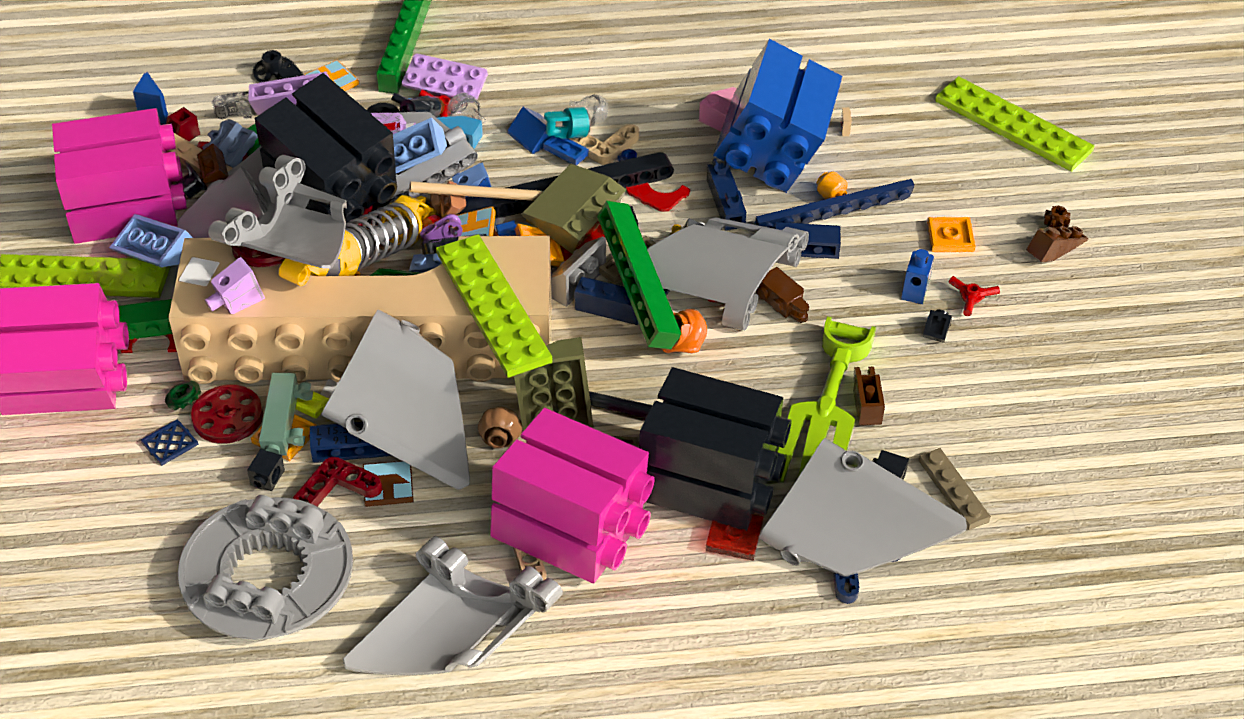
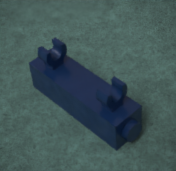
M725 157L724 162L718 163L717 159L714 158L712 164L707 165V182L721 219L746 223L747 212L742 201V195L738 191L730 165L726 162ZM726 225L724 226L725 231L739 229Z

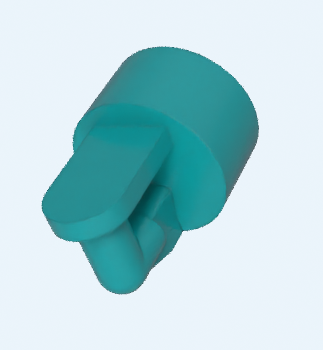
M585 107L565 108L564 111L544 113V119L547 121L546 134L548 136L562 139L585 138L590 132V116ZM562 121V126H556V122Z

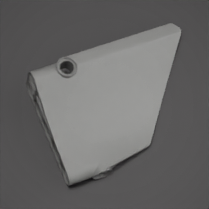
M241 166L225 180L213 182L210 188L180 217L177 227L186 230L193 238H210V225L217 220L226 222V214L231 208L250 211L256 215L259 221L269 208V205L251 175ZM179 265L170 267L160 298H152L150 302L173 298Z
M824 438L782 503L763 528L759 539L780 550L784 560L792 565H799L800 562H812L841 576H850L901 559L955 537L966 531L967 524L964 516L862 456L859 452L846 451Z

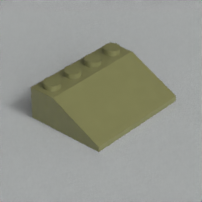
M570 164L522 213V216L573 254L600 225L597 215L605 202L613 201L620 203L626 189L609 176Z
M582 337L557 340L546 345L552 355V363L514 376L523 431L543 408L593 428Z

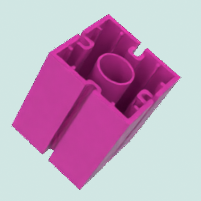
M157 108L52 124L54 152H60L54 154L56 183L64 210L71 209V212L66 213L74 244L115 238L121 233L134 214L171 226H178L176 210L187 209L183 184L173 185L172 182L183 178L180 158L176 156V152H166V150L176 149L172 124L160 125Z
M99 283L0 288V413L2 415L116 408V392L126 391L127 370L124 363L118 364V350L128 349L129 331L126 322H119L117 301H107Z
M543 408L521 434V438L525 439L526 443L516 439L492 467V500L500 503V505L495 502L491 505L490 537L594 584L606 568L615 571L620 566L626 554V541L629 537L632 536L640 539L648 527L651 513L643 509V504L649 498L654 486V477L647 474L649 452L547 408Z

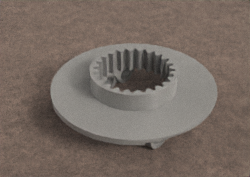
M257 495L255 499H245L221 509L195 530L187 541L179 561L178 581L184 602L192 614L204 625L221 634L250 640L286 636L312 625L326 615L340 600L349 584L353 570L352 546L342 524L323 509L297 499L270 498L265 495ZM273 545H276L277 549L285 546L286 551L293 550L294 555H299L300 561L303 562L304 567H301L302 574L297 576L298 582H291V589L284 587L282 594L270 587L257 589L247 581L235 583L231 577L234 574L233 567L238 566L237 560H244L245 553L251 555L252 549L261 551L263 546H266L268 549H271Z

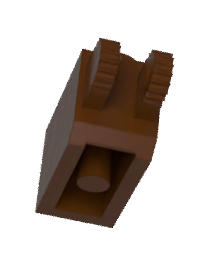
M775 267L770 270L756 290L758 297L767 302L774 311L779 312L784 318L790 316L798 323L806 322L808 320L807 311H809V304L803 299L804 288L780 268Z
M874 366L868 367L867 375H861L860 367H854L853 393L858 424L882 425L885 403L880 375L875 373Z

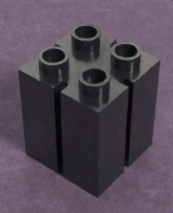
M320 74L292 93V96L296 99V105L285 97L254 118L258 142L262 147L260 148L263 168H275V162L281 155L302 159L305 163V172L300 184L346 200L347 209H343L346 223L364 214V207L368 209L376 202L386 203L396 193L397 180L393 132L326 74ZM310 199L305 208L331 215L330 204Z
M672 367L658 393L657 399H661L663 402L654 401L640 429L639 448L649 452L647 474L654 477V486L646 502L747 531L754 513L766 515L773 495V487L766 485L767 482H780L784 472L787 455L776 452L777 447H785L792 420L781 417L784 397Z

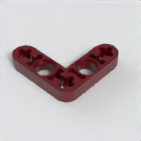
M330 457L323 461L294 495L293 499L308 502L318 507L336 484L366 498L377 497L381 494L383 486L378 475L338 457ZM351 474L358 475L355 480H346V478ZM317 483L325 484L319 490L313 489L314 485H316Z

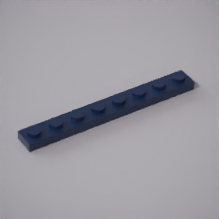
M911 178L756 216L754 225L775 229L776 222L809 224L815 220H825L839 214L846 215L851 211L859 209L866 210L872 206L886 205L892 201L909 198L915 184Z

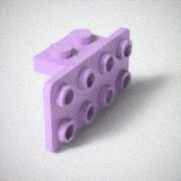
M415 54L402 80V85L406 88L419 91L423 89L428 93L445 95L450 98L474 103L479 97L488 76V71L485 68Z

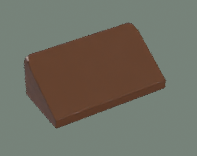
M211 144L197 154L204 183L225 180L229 177L224 154L216 145Z

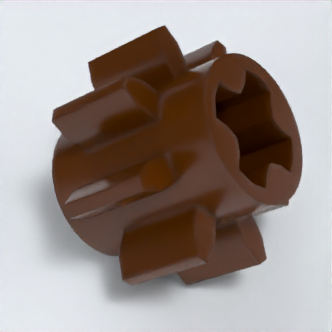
M1053 206L1051 211H1045L1044 225L1053 228L1069 227L1071 213L1067 212V209L1063 206Z

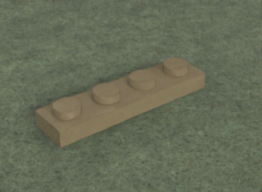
M941 448L920 455V464L953 510L965 517L968 530L990 522L991 516Z

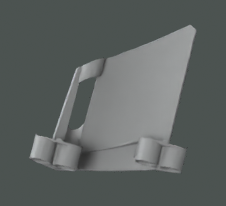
M281 155L275 162V168L265 167L259 175V181L262 186L266 187L271 200V205L261 219L258 221L256 215L250 211L231 208L226 214V222L217 220L210 225L209 236L212 240L227 245L244 246L314 267L331 269L337 262L343 245L346 227L343 209H347V201L300 184L305 172L304 161L300 158ZM310 199L330 204L331 215L305 208Z
M712 218L708 219L704 226L693 224L652 245L647 250L663 289L726 303L722 318L723 326L745 331L749 325L750 313H754L757 307L758 295L754 293L775 263L793 267L798 266L801 251L805 250L809 233L808 231L790 227L778 230L726 219ZM726 225L756 233L749 237L722 231V229Z
M433 536L416 552L417 560L429 572V575L343 658L344 667L347 670L373 674L429 675L451 672L457 665H465L468 668L479 666L534 612H546L562 596L563 590L553 579L546 578L543 580L540 573L530 566L525 567L510 582L509 587L482 578L464 569L468 564V559L462 551L454 547L449 549L441 538ZM496 625L507 626L484 651L473 649Z

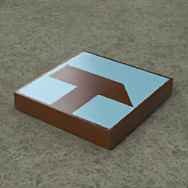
M404 461L363 464V469L379 476L383 486L381 494L377 497H364L365 507L414 503L412 465Z

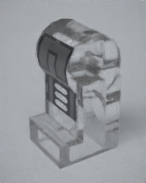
M249 92L230 93L214 97L212 99V106L215 117L226 119L231 116L243 115L244 119L252 118V106L248 101Z

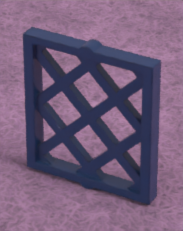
M178 419L141 439V443L161 466L199 445L198 441ZM176 427H180L183 432H175ZM162 434L170 435L169 440H161ZM173 436H181L180 441H172ZM185 436H188L192 441H184ZM148 443H156L154 448L148 445ZM159 443L167 444L166 449H158ZM171 444L178 445L177 450H169ZM156 453H164L163 458H159Z

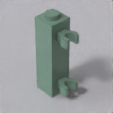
M272 373L259 443L263 450L287 455L289 444L304 446L305 436H302L303 429H292L297 398L307 401L312 400L313 391L311 390V383L303 382L298 385L295 373Z

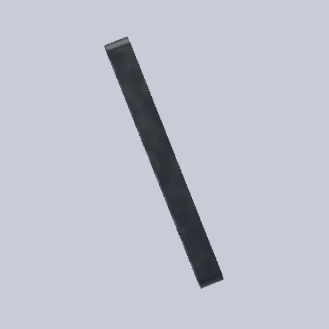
M664 152L588 168V170L611 177L625 189L626 186L631 187L665 180L674 173V167ZM558 176L506 188L544 191ZM467 196L465 197V208L456 215L493 206L496 211L495 219L523 213L534 201Z

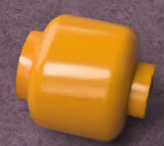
M834 171L824 172L816 182L817 192L825 199L847 194V181Z

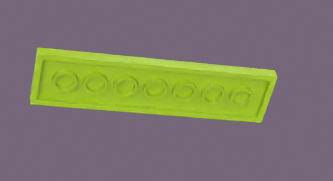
M959 76L936 95L935 102L1070 172L1094 150L1095 145Z
M477 234L436 247L440 261L507 378L552 363L551 353L480 235Z
M1 254L0 288L99 283L105 296L160 298L171 266L159 267L136 258Z

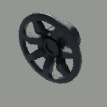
M269 50L262 55V60L255 64L253 76L260 83L268 82L272 75L275 76L276 80H279L277 71L295 64L289 58L283 57L279 51ZM266 73L264 79L258 77V75H264Z
M184 161L189 174L179 180L177 184H183L185 194L191 199L201 191L206 192L208 187L187 161Z

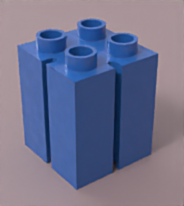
M769 38L754 61L752 68L749 69L734 92L713 156L724 161L725 157L728 165L746 173L750 167H756L753 174L754 177L764 181L770 187L778 188L787 193L804 170L805 164L809 163L825 140L843 76L810 59L807 61L805 68L800 69L803 55Z

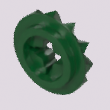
M187 381L174 386L165 397V403L168 408L178 410L179 408L184 409L187 405H192V402L198 400V395L201 394L199 384L195 381Z

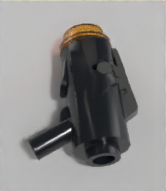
M394 93L391 100L400 104V113L430 112L437 117L444 111V103L438 97L421 96L406 99Z

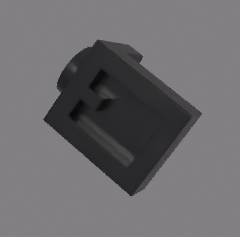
M940 309L936 311L930 310L923 337L945 343L949 327L952 323V315Z

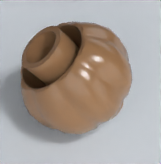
M503 406L487 409L478 423L479 435L487 445L494 448L510 447L521 436L523 429L522 422L518 418L517 413Z

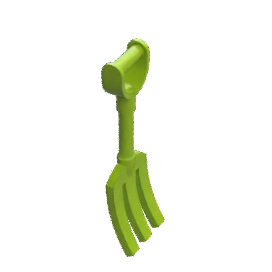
M827 316L824 324L822 348L831 357V368L822 396L818 399V402H800L791 406L787 418L792 420L790 434L785 447H779L778 449L779 453L787 455L780 482L784 483L805 420L811 422L799 476L821 441L827 437L830 426L836 427L833 443L847 451L855 419L848 412L837 407L835 400L843 374L847 370L849 363L861 361L870 353L876 332L875 326L867 329L832 321V317ZM831 335L861 342L854 344L837 341Z

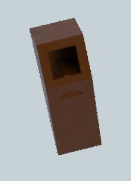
M1076 226L1038 228L1026 250L1040 262H1050L1087 242L1089 238L1083 234L1082 229Z

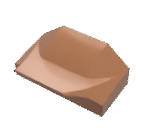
M452 181L447 182V184L458 185L457 183H454ZM440 194L442 218L448 214L456 215L465 208V196Z

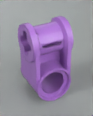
M448 214L435 223L426 226L419 235L424 241L459 237L462 235L461 220L455 214Z

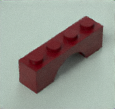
M185 107L167 116L166 124H172L173 132L188 142L200 135L197 116Z

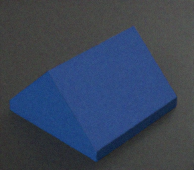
M146 72L133 90L137 111L157 108L160 125H165L168 112L164 94L149 73Z
M526 107L521 108L507 130L511 137L532 154L543 149V143L551 137L546 134L547 121L544 117Z

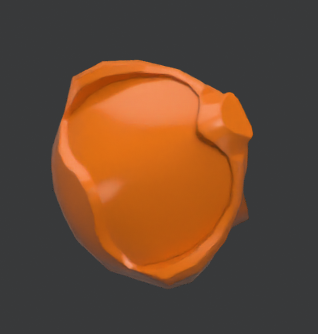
M686 309L673 313L682 335L672 349L662 350L665 353L685 352L692 354L699 352L707 337V324L703 316L695 309Z

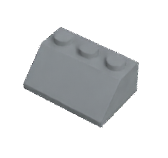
M602 236L583 244L551 274L553 300L567 307L575 299L574 291L581 277L595 280L601 275L599 274V267L606 263L605 237Z

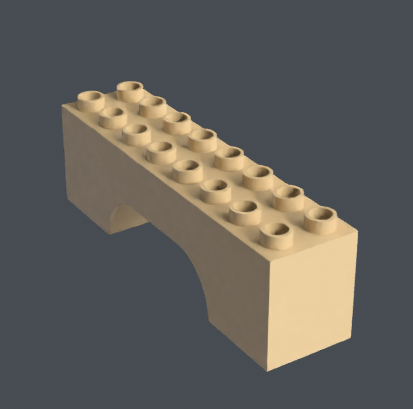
M459 236L458 240H462L471 236ZM480 236L545 345L551 344L550 236ZM184 238L169 313V322L184 381L208 384L214 380H239L252 384L260 380H271L272 373H295L298 383L306 380L328 379L339 382L378 309L399 321L405 320L419 327V333L425 340L452 359L456 379H472L477 382H485L492 378H507L443 264L427 272L411 276L310 275L307 283L303 286L281 278L279 276L281 264L271 267L249 266L265 299L235 314H230L224 305L212 312L206 304L205 299L216 293L211 280L207 286L181 282L179 278L191 258L195 257L220 263L211 278L212 280L236 261L232 254L231 245L214 241L211 238Z

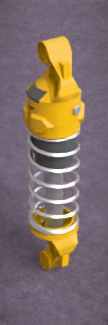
M401 195L396 201L387 204L385 207L378 208L346 223L342 249L337 262L331 269H322L285 259L280 266L279 276L299 286L305 285L310 275L353 276L363 267L370 266L372 263L414 245L420 239L419 234L422 230V221L426 217L436 215V210L425 204L426 197L424 196L413 198ZM368 219L372 220V225L367 222ZM380 243L385 246L383 250L379 249Z

